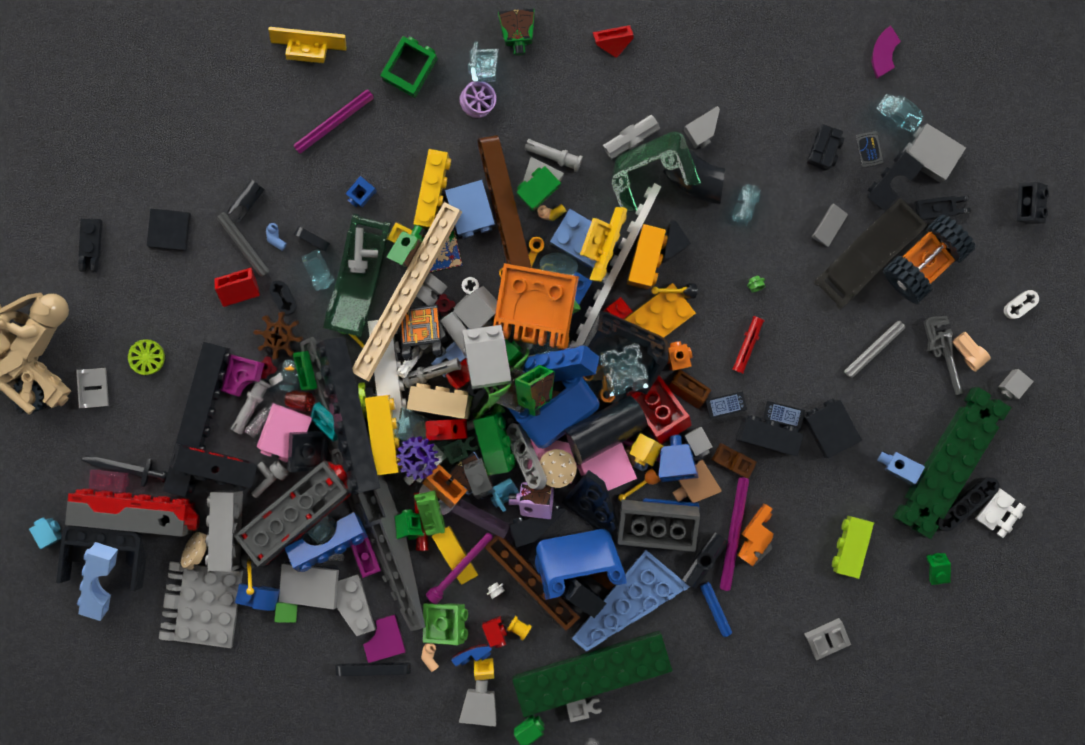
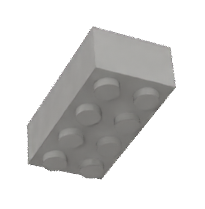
M219 490L210 492V496L207 498L210 514L206 520L207 527H209V535L206 536V546L209 547L205 558V565L208 566V571L232 572L241 567V545L234 536L242 530L243 491Z

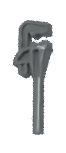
M928 317L924 322L928 337L927 351H932L934 357H940L941 354L945 357L955 395L962 394V387L953 359V332L951 329L935 332V328L949 324L948 317Z

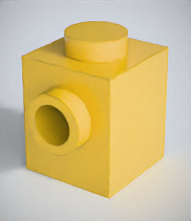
M640 433L637 440L633 443L629 454L636 457L635 462L643 466L646 463L653 466L663 445Z

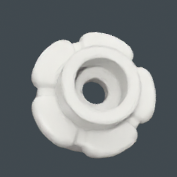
M496 582L490 586L487 595H490L493 599L505 591L502 587L503 584L499 585Z

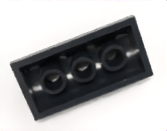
M629 395L564 429L575 462L581 465L646 430L648 425L641 406Z

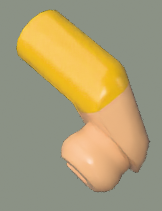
M562 204L555 209L541 205L537 210L539 217L549 221H554L567 212Z

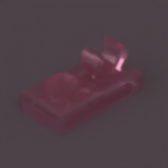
M90 469L89 489L124 493L126 492V486H129L130 478H127L128 473Z

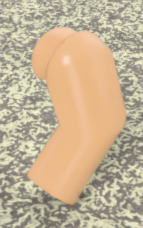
M427 643L423 647L421 659L428 669L433 672L439 667L433 659L436 646L433 643Z

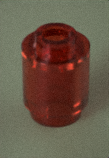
M292 390L291 392L288 391L285 395V406L293 410L309 412L315 404V398L309 392Z

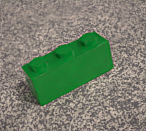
M501 412L482 415L474 419V427L488 474L506 473L515 468L516 459L511 451V440L507 435L505 429L506 422Z

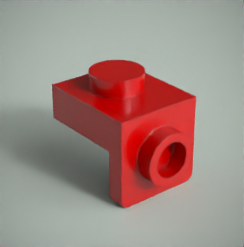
M621 297L604 310V312L625 319L633 312Z
M466 358L460 363V370H455L445 375L449 384L457 390L470 381Z

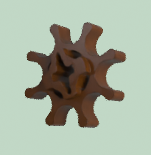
M285 312L278 313L279 319L277 322H272L268 315L263 316L262 319L267 324L266 330H254L255 335L260 334L265 339L264 344L259 346L258 350L261 351L266 346L273 349V360L279 358L278 352L280 349L286 350L288 355L292 356L295 352L290 347L291 341H303V337H296L292 333L293 327L298 325L299 321L296 320L291 325H287L284 322ZM279 332V335H281L282 338L278 339V336H275V333Z

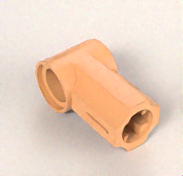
M966 332L960 334L952 342L964 356L966 364L975 372L991 359L988 352L981 346H978Z

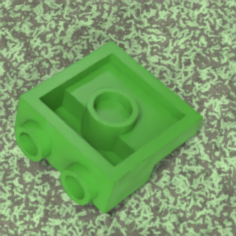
M423 604L425 623L423 643L448 645L464 643V640L468 637V630L465 628L468 610L465 609V604Z

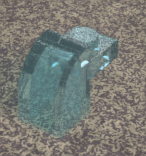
M886 93L876 108L878 113L893 118L898 127L910 132H914L924 118L920 109L901 95L895 97Z
M319 249L302 257L303 264L311 277L316 291L326 289L334 283L335 280Z

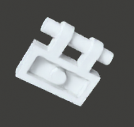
M999 488V491L987 501L975 519L990 530H994L996 526H999L1001 529L997 535L1004 538L1007 533L1012 531V526L1016 520L1022 517V512L1026 507L1019 503L1016 508H1013L1011 505L1015 499ZM1006 512H1009L1011 515L1006 522H1003L1001 520Z

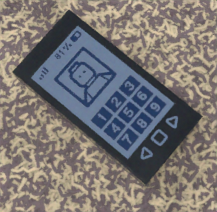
M743 391L705 400L709 419L747 410Z
M767 401L762 420L774 421L801 429L805 410Z

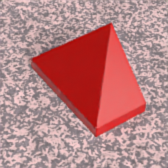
M630 25L593 32L596 45L616 58L634 38Z

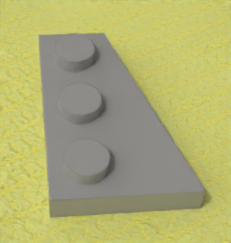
M360 575L339 580L336 608L356 636L375 631L376 628Z

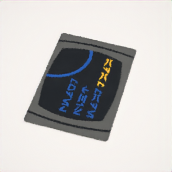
M877 131L856 135L862 166L882 164L883 158Z

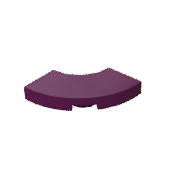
M892 26L886 28L874 44L872 67L877 79L895 68L892 54L895 47L901 41Z

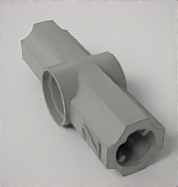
M651 114L636 125L628 126L619 133L620 135L603 145L607 155L612 160L626 150L635 148L645 138L660 130L658 122Z

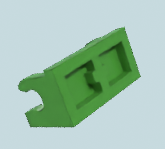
M433 490L414 495L426 535L445 533V522L436 491Z

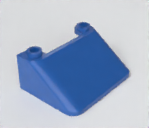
M605 529L540 541L536 546L546 600L559 597L564 593V579L607 571L611 583L617 586L627 583L612 536Z

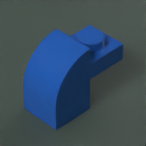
M239 584L236 604L250 606L253 609L276 610L280 589L267 586H252L254 594L248 595L246 592L248 585Z

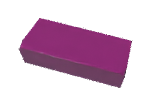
M368 537L359 545H351L363 578L381 571Z

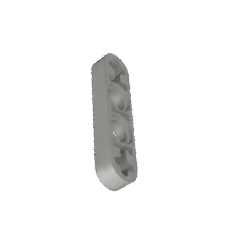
M512 423L508 426L506 432L510 437L511 447L528 486L532 489L541 490L547 483L543 468L527 433L521 425ZM524 443L525 451L521 453L520 447ZM531 459L532 467L528 469L527 463Z

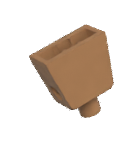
M702 459L695 463L699 478L678 480L682 487L672 492L678 502L688 497L692 503H695L722 491Z

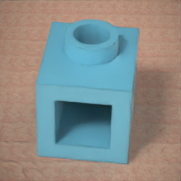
M43 517L35 521V526L29 529L40 549L49 547L61 540L62 537L60 525L53 518L45 519Z

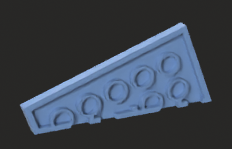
M645 549L625 573L627 583L614 586L604 598V601L607 603L595 618L589 616L574 634L572 640L585 651H588L611 635L621 631L627 625L658 608L661 604L674 598L677 594L687 590L690 586Z

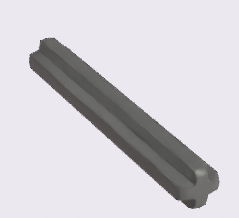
M224 212L218 215L217 220L261 277L268 274V268L228 215Z

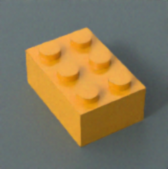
M643 224L627 280L628 285L649 290L651 286L656 284L658 273L655 272L656 267L659 268L663 258V254H660V251L664 249L668 236L665 235V229Z

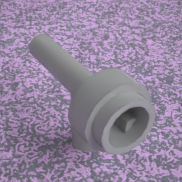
M356 228L354 260H348L350 272L365 273L368 261H363L362 257L378 258V250L363 249L364 228Z
M278 460L268 469L263 462H260L257 468L266 479L251 494L257 498L277 478L284 480L289 475L288 465L284 461Z

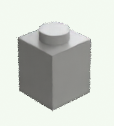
M1015 369L1009 373L998 388L1002 390V395L1007 399H1020L1034 381L1021 370Z
M698 427L683 435L686 443L689 444L693 456L699 455V457H703L710 453L708 449L712 448V445L702 427Z

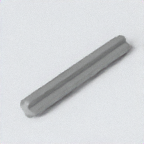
M901 321L895 322L845 369L846 375L853 378L905 329V325Z

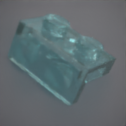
M474 41L473 49H470V60L472 62L468 63V72L472 74L473 82H496L498 49H479L478 41Z

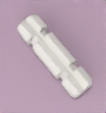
M419 346L413 348V359L410 361L404 360L403 364L398 368L397 375L402 378L408 375V372L411 371L422 356L423 350Z

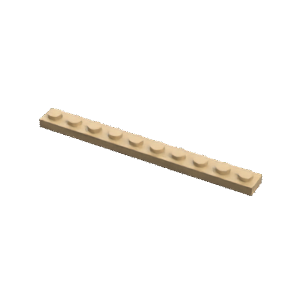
M445 202L443 203L352 368L353 373L366 381L371 379L461 216V210Z

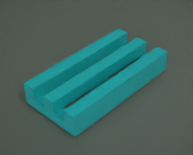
M320 402L315 403L310 416L312 421L333 442L337 441L338 436L334 431L333 415Z

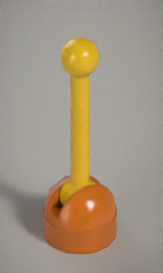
M653 468L648 470L645 474V480L625 494H620L618 500H625L627 496L646 483L653 485L661 481Z

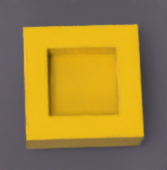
M395 223L387 240L395 243L402 231L411 234L412 230Z
M493 658L484 659L483 661L481 659L474 660L475 680L494 679Z

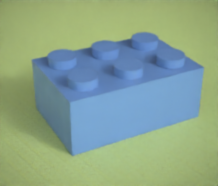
M569 209L552 237L550 245L593 270L596 261L580 255L591 221Z

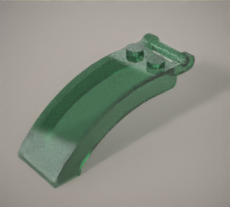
M353 213L337 281L328 309L326 310L323 328L358 337L362 336L378 284L391 222L385 221L383 223L363 218ZM358 224L382 230V235L363 231V249L378 250V258L362 257L363 261H368L365 273L350 272V268H348V260H354L355 234Z

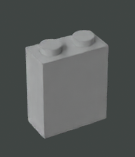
M925 124L922 128L919 126L913 134V137H915L912 144L909 142L903 152L905 150L910 152L924 164L920 171L942 183L948 178L966 147L929 124Z

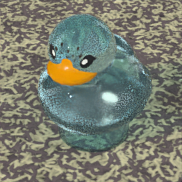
M286 360L282 365L283 370L280 372L283 380L278 383L279 390L293 391L299 378L297 374L292 373L296 368L294 361Z

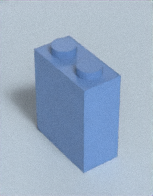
M482 180L445 190L449 205L462 211L455 225L459 237L463 236L464 239L474 236V232L481 231V233L492 231L495 223Z

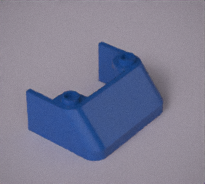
M583 377L562 380L566 389L550 400V402L541 407V414L538 416L530 415L529 409L522 406L514 410L505 397L502 398V401L538 448L544 449L565 435L564 429L589 417L599 408L598 398Z

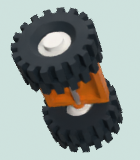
M940 215L926 228L927 234L903 257L897 256L883 269V273L886 279L889 280L888 282L902 296L917 304L932 291L931 283L953 262H962L975 250V242L972 241L973 239L968 235L969 233L964 231L963 227L958 225L954 219L951 220L949 216Z

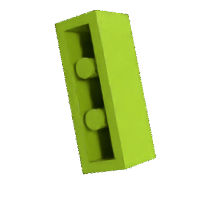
M847 515V519H844L842 523V530H844L842 538L839 537L837 542L838 553L832 561L834 572L860 578L874 522Z

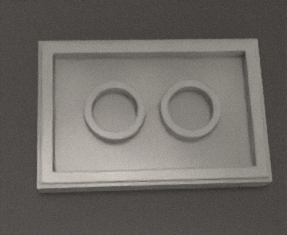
M283 563L281 566L279 602L335 609L339 570L311 566V569L308 571L298 572L293 569L290 563Z

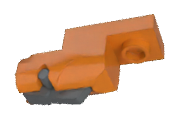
M764 503L741 533L748 541L744 542L738 556L751 566H755L772 550L770 542L773 539V533L762 525L763 522L766 523L771 518L772 513L770 512L772 508Z

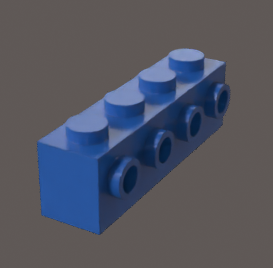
M583 345L556 352L551 351L546 354H536L527 358L522 375L538 365L555 371L554 382L595 375L600 357L592 352L589 347Z

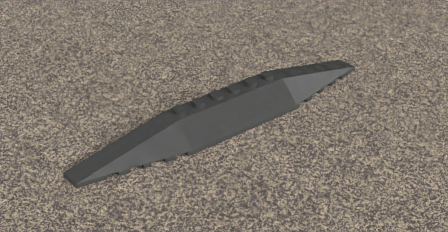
M310 337L301 342L300 346L302 351H309L317 384L315 389L316 395L313 396L315 403L320 402L330 412L329 398L325 393V381L320 372L321 363L316 355L317 342L314 337ZM328 437V450L333 463L342 465L343 457L338 449L339 440L333 442ZM378 475L380 489L353 496L350 495L347 499L352 512L359 516L368 535L378 564L384 573L382 576L384 582H389L393 590L391 595L395 601H399L402 607L399 610L410 631L424 628L425 623L406 537L397 539L394 516L399 514L384 476Z

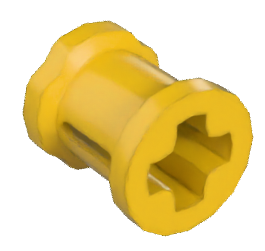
M515 615L507 631L517 634L523 641L532 626L521 622Z

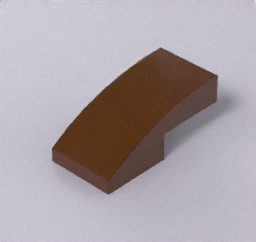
M722 443L719 444L711 459L748 479L757 463Z

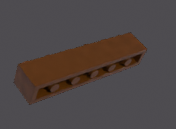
M500 532L485 546L492 556L566 631L580 618V614L562 596L545 599L541 574H538L537 570Z

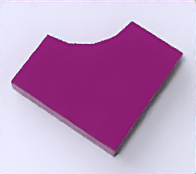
M231 355L221 392L240 396L242 390L248 384L260 382L264 363Z
M396 614L377 619L375 635L370 641L363 644L368 663L406 652Z

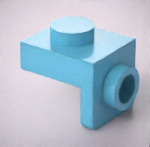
M508 478L494 486L495 492L492 493L493 497H491V500L496 508L499 506L504 512L506 511L504 503L509 501V493L520 492L512 479Z

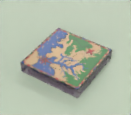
M453 228L430 273L463 266L455 228Z

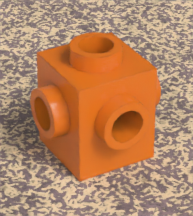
M681 341L669 343L667 364H669L670 371L692 367L690 361L692 358L691 348L687 347V344L681 345Z

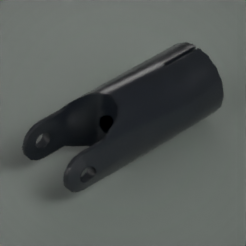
M251 179L227 210L226 214H232L235 208L242 205V211L236 219L237 222H240L265 189Z

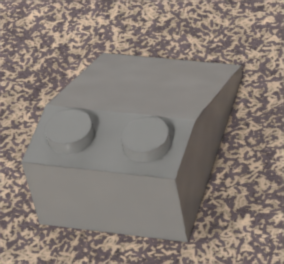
M496 325L463 330L464 349L472 389L511 384L502 326Z

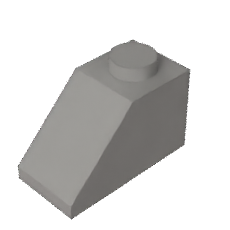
M718 106L685 126L684 132L695 149L698 147L704 148L711 143L710 140L714 136L720 111Z

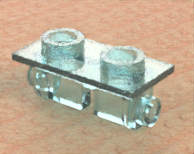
M746 184L745 187H742L738 200L743 201L744 204L736 203L732 213V220L739 222L741 219L742 223L746 226L748 221H751L754 214L753 208L755 203L759 202L761 196L760 190L756 185Z

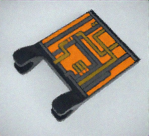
M438 305L409 308L401 322L402 357L405 361L412 360L411 346L433 344V354L436 357L443 356Z

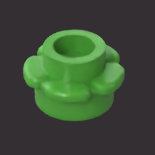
M759 276L749 279L747 287L750 288L751 292L760 291L765 288V279H760Z

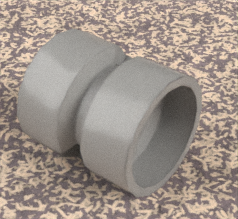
M429 272L416 297L428 306L434 305L438 300L437 295H442L447 286Z

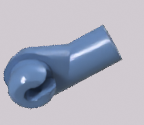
M270 223L266 228L267 241L283 251L287 243L279 238L278 226L275 223Z

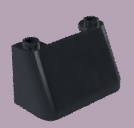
M604 311L598 315L584 346L589 347L592 352L600 357L598 365L630 378L632 389L646 395L668 362L669 344L665 338Z

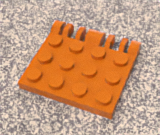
M504 263L493 326L501 325L504 338L508 339L512 330L511 324L515 325V341L522 340V342L537 344L538 342L540 346L545 345L547 331L551 332L550 347H557V349L561 350L566 349L569 343V330L579 276Z

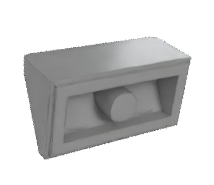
M833 203L812 238L829 247L848 214Z

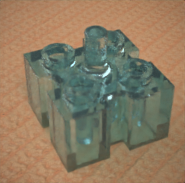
M638 344L623 347V352L616 353L615 349L600 353V363L604 376L606 375L610 397L625 393L628 387H632L633 391L648 387L649 378L645 365H642V355Z

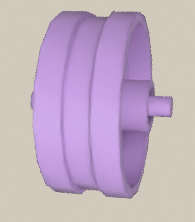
M476 80L470 82L460 95L462 110L473 118L486 116L496 104L494 89L484 81ZM470 88L473 95L467 94L466 91ZM484 100H490V106ZM481 105L487 110L481 111Z

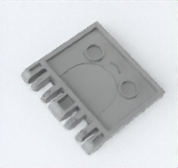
M170 561L169 570L181 571L183 574L168 573V578L182 579V585H166V590L181 592L180 594L165 593L163 607L178 609V612L163 611L162 615L177 618L176 624L169 622L161 623V628L175 631L160 630L159 639L232 648L239 605L235 601L239 584L242 583L243 571H208V566L194 564V569L187 570L181 566V562Z

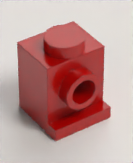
M501 616L482 623V628L490 647L495 646V648L506 645L504 636H507L504 625L499 624L502 621Z

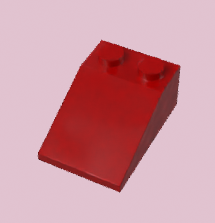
M658 376L647 395L634 390L626 394L627 396H632L639 403L645 414L649 432L661 445L670 440V436L678 435L692 426L690 416L660 376Z

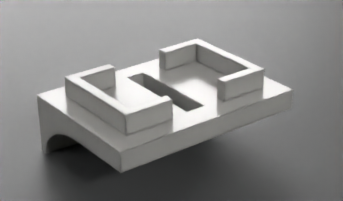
M106 368L76 370L79 408L109 406ZM102 386V389L85 391V387Z
M839 618L804 633L816 660L851 645L844 625ZM828 633L832 647H829L824 634Z

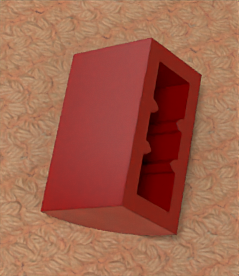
M252 268L215 278V290L223 307L260 296Z

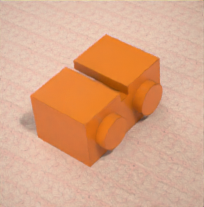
M438 465L437 469L432 471L433 474L429 475L422 483L430 491L435 490L437 497L451 509L468 490L456 479L449 485L446 484L451 475Z

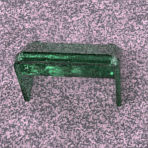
M680 132L667 133L617 156L611 182L620 207L626 208L627 212L637 211L629 188L631 179L628 173L661 159L662 165L668 170L680 168L685 185L701 184L685 138Z

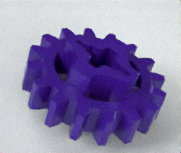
M421 436L412 437L402 442L403 446L398 448L401 454L396 455V457L401 459V461L397 465L403 466L401 472L407 471L406 477L413 476L414 480L424 479L433 474L432 470L437 469L434 462L439 461L435 457L438 451L432 450L434 444L428 445L429 439L422 440Z

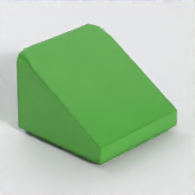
M278 601L276 603L275 622H296L298 604Z

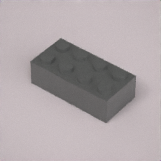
M621 499L618 544L695 552L700 520L699 507Z

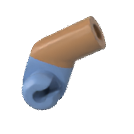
M632 446L626 447L625 451L632 467L641 471L647 470V463L643 466L634 461L636 457L629 454Z

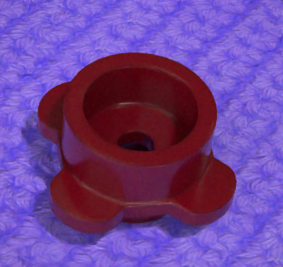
M442 294L434 305H438L439 312L445 317L449 314L448 312L451 308L455 307V302L450 301L446 294Z
M266 356L261 361L264 363V366H267L266 370L263 367L262 379H266L268 375L277 372V367L272 363V358Z

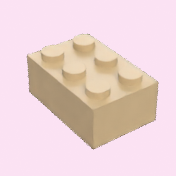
M417 383L416 387H410L407 409L469 419L473 396H468L469 392L455 389L454 393H450L449 388L436 386L435 390H433L431 385Z

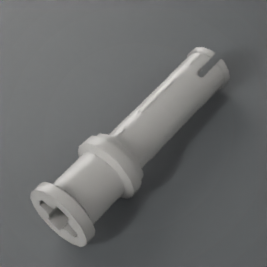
M531 139L527 140L528 144L525 145L526 151L558 162L559 166L562 167L564 165L578 172L583 156L580 155L578 157L568 153L567 150L559 151Z
M455 358L427 368L418 367L417 370L408 372L403 381L407 388L417 383L424 384L430 378L460 370L461 364L459 359Z
M261 378L260 382H255L251 391H248V398L231 430L238 434L243 433L256 406L263 401L262 397L267 388L271 387L270 383Z

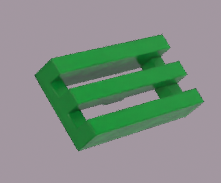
M309 351L293 353L301 390L316 389L317 384Z

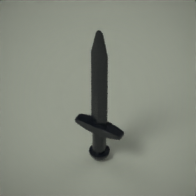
M82 457L84 462L95 467L142 477V487H145L149 478L162 480L164 483L168 474L166 471L162 473L151 470L152 459H148L145 467H140L99 457Z

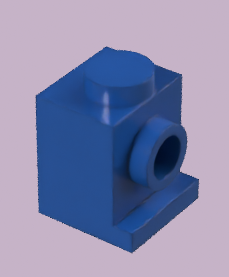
M360 176L346 192V195L349 197L347 201L354 207L359 205L363 208L377 190ZM359 192H364L362 198L358 197Z

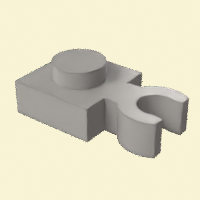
M592 698L588 703H586L585 699L566 704L570 722L589 718L588 712L594 714L602 712L601 708L595 709L593 707L594 703L599 702V698Z

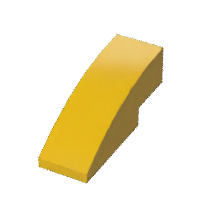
M450 526L445 528V533L432 535L451 570H453L467 555ZM471 562L457 576L461 585L478 576Z

